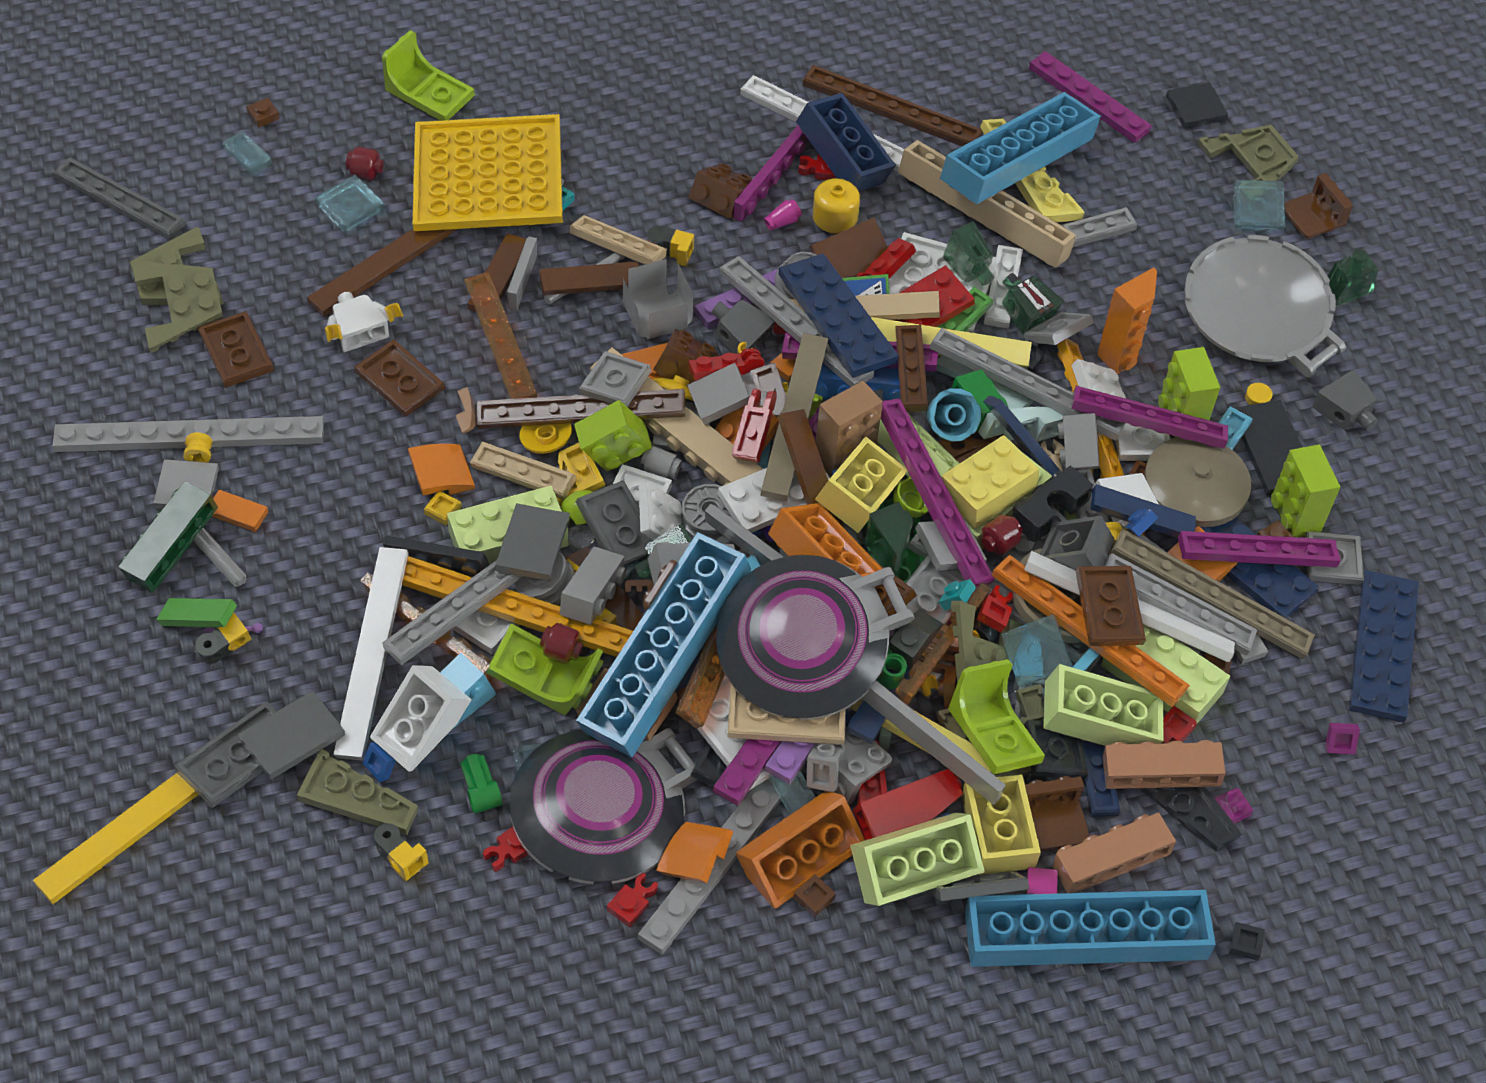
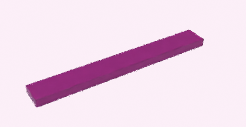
M900 398L883 401L881 421L950 553L957 561V566L964 580L970 579L976 588L991 585L995 579Z

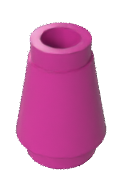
M793 199L785 200L764 218V222L767 228L772 231L797 222L802 213L798 204Z

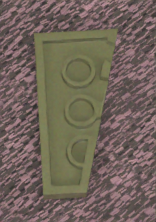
M323 749L319 750L297 794L299 802L375 826L386 823L394 824L400 833L404 835L408 834L418 813V805L387 787L379 786L374 783V779L366 774L361 775L352 770L349 764L342 760L337 761Z

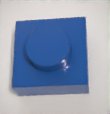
M1138 509L1128 518L1129 523L1125 528L1129 533L1139 537L1158 517L1152 510L1143 509L1141 511Z
M376 742L370 743L363 760L364 766L379 782L389 779L396 762Z

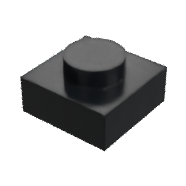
M1235 922L1229 953L1258 961L1262 952L1265 929Z

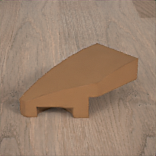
M468 387L458 391L465 411L457 414L456 418L463 434L471 431L476 426L477 407Z

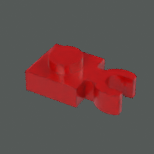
M817 155V160H813L809 156H800L798 174L809 175L813 173L815 174V179L820 180L837 179L820 155Z
M997 584L983 601L977 620L1002 632L1007 626L1012 607L1008 606L1013 598V593L1009 592L1006 597L1002 596L999 593L1000 586Z
M1174 705L1163 717V742L1161 744H1168L1172 741L1183 742L1197 726V721Z
M511 827L496 838L499 846H490L484 850L483 859L486 861L492 856L498 858L497 861L492 863V870L495 872L503 868L505 860L508 858L515 864L528 855V852L520 843L513 827Z
M644 873L637 876L633 889L625 885L607 904V911L629 928L649 907V901L645 898L654 896L658 890L657 882H654L648 888L642 886L646 880V874Z

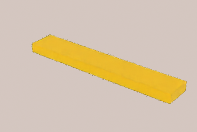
M178 773L174 774L33 880L35 886L52 904L56 903L199 794Z

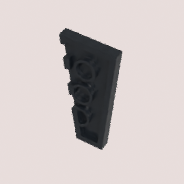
M387 536L383 542L384 548L405 549L409 557L469 577H474L490 565L485 552Z
M1206 787L1140 788L1213 850L1218 851L1240 838L1241 832Z

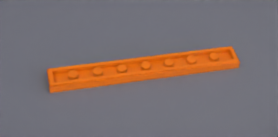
M1011 555L1006 557L993 570L992 576L1089 646L1083 609L1079 604L1044 579L1025 571V565ZM1135 645L1089 646L1171 707L1178 702L1190 687L1188 683Z

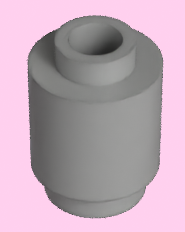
M653 446L651 450L644 452L641 464L644 465V471L675 480L681 468L682 460L678 459L677 455Z

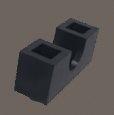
M1070 465L1063 471H1057L1045 485L1037 486L1025 500L1020 499L1012 509V517L1020 523L1022 533L1035 543L1050 532L1055 522L1057 513L1050 506L1062 507L1072 515L1090 501L1094 484Z

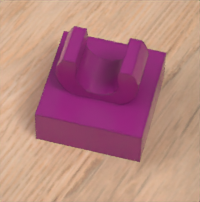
M1329 723L1325 744L1327 753L1356 754L1360 733L1358 724Z
M1239 788L1230 790L1215 798L1234 824L1250 817L1254 811Z

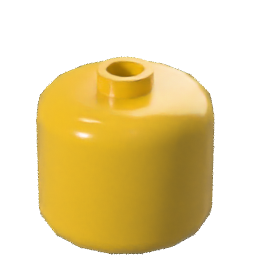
M829 179L819 184L814 192L812 217L815 224L823 231L835 234L855 226L859 214V191L852 183L843 179Z

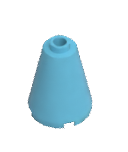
M950 388L940 392L928 405V411L925 413L926 419L933 431L939 437L948 441H962L977 430L981 421V409L974 396L970 392L958 388Z

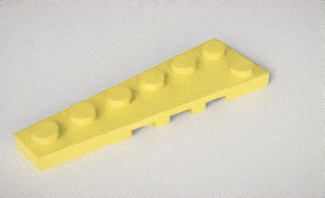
M1004 119L983 120L980 128L984 134H987L1007 122ZM1045 166L1015 183L1029 206L1054 222L1082 220L1085 214L1069 193L1064 194L1060 190V183L1056 178H1050L1046 174Z

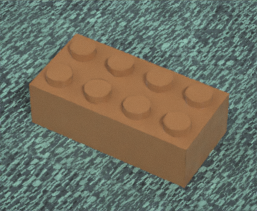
M864 381L820 404L816 445L824 469L830 478L832 470H838L865 437L877 445L883 401Z

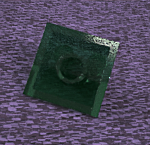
M899 502L869 514L865 546L873 559L884 568L891 567L896 577H899L907 554L911 527L913 525L910 513L907 510L904 511Z

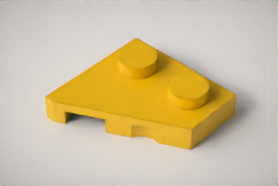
M579 443L559 452V469L573 473L577 478L567 497L575 491L589 490L593 492L605 486L604 480L593 459L581 450ZM557 498L558 504L561 507L564 500Z

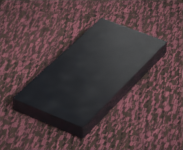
M1281 400L1234 408L1253 418L1250 426L1241 438L1266 495H1271L1274 492L1277 479L1280 477L1289 451L1302 448Z

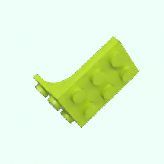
M412 30L401 36L390 49L383 53L382 64L385 90L440 121L449 120L475 96L474 88L435 68L423 57L417 45L416 33Z
M511 623L485 673L563 715H566L571 708L577 709L582 698H586L593 685L590 683L593 675H597L603 664V660L600 659L603 650L597 648L590 656H579L578 659L572 658L569 663L562 664L544 656L543 648L539 646L541 639Z
M1008 659L970 666L964 669L948 708L993 775L1040 764L1045 756L1010 704L1007 683L1013 665Z

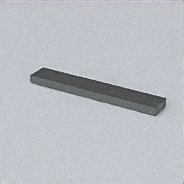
M70 157L53 172L56 179L169 240L186 225L184 218Z

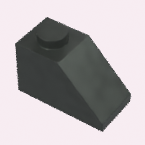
M921 609L913 614L914 620L900 626L889 642V649L893 653L901 655L910 669L914 667L943 626V623Z

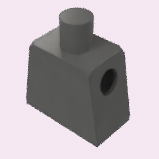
M744 300L738 301L731 309L720 301L711 312L720 320L715 332L716 336L734 354H738V345L741 342H746L745 349H756L772 333L775 321L765 312Z
M1354 370L1318 391L1312 406L1316 411L1344 430H1348L1359 423L1364 429L1369 431L1378 422V419L1372 414L1377 402L1376 396Z

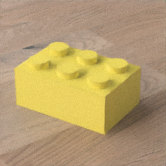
M1003 435L944 473L941 478L961 516L976 529L1032 492L1038 484L1039 468Z
M865 437L828 480L815 500L859 533L908 470Z
M1022 775L997 777L1006 786L1000 799L994 805L966 782L964 784L961 796L964 813L971 815L985 871L978 875L1027 870L1028 867L1036 868L1041 851Z

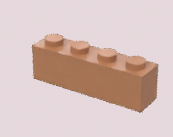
M1202 740L1197 743L1172 741L1168 744H1155L1149 741L1140 744L1116 742L1106 745L1104 750L1103 764L1106 789L1222 786L1225 777L1221 742Z
M1159 812L1151 816L1145 814L1126 826L1122 824L1114 826L1108 833L1101 836L1091 835L1078 845L1062 847L1057 851L1052 867L1054 870H1058L1057 876L1066 892L1077 893L1171 855L1176 840Z

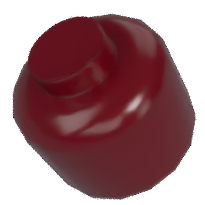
M357 146L353 151L348 152L346 169L349 170L352 177L372 181L377 174L382 173L384 161L380 159L377 150Z
M1003 514L996 516L985 524L981 530L982 545L989 552H994L998 555L1006 554L1021 541L1022 527L1020 523L1012 516Z
M555 623L552 627L547 626L539 646L543 648L544 656L562 664H567L572 658H579L584 643L580 642V632L562 623Z

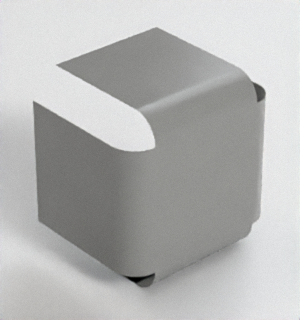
M667 259L628 269V287L623 279V304L640 337L652 339L673 333L674 329L679 331L685 330L692 321L693 292L679 264L677 290L670 295L666 287Z

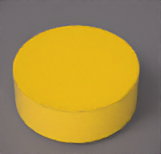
M1263 383L1251 384L1245 394L1246 402L1249 405L1270 402L1272 398V390Z

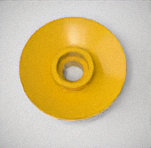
M675 375L674 379H653L658 385L668 390L684 389L685 398L694 401L688 388L690 381Z
M571 423L522 426L520 441L527 450L534 453L543 454L556 451L569 441L572 435Z

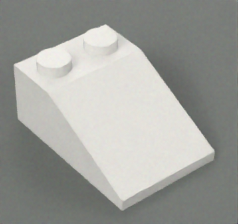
M412 665L370 738L406 770L413 771L458 723L472 699L433 666Z

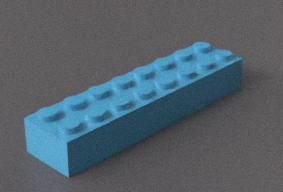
M1063 92L949 153L946 156L940 179L967 197L968 200L979 204L1092 140L1101 116Z
M699 532L696 533L653 603L576 721L584 733L631 758L634 756L718 623L720 612L728 595L739 581L751 571L745 554Z
M1206 890L968 897L964 911L971 967L1208 960L1216 945Z

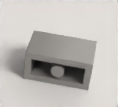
M1095 413L1063 416V423H1058L1059 438L1064 439L1065 449H1060L1061 465H1066V468L1071 465L1076 470L1100 469Z

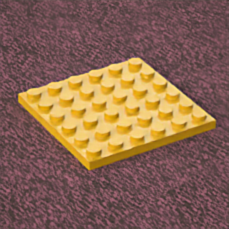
M559 114L415 122L412 223L414 231L563 223Z

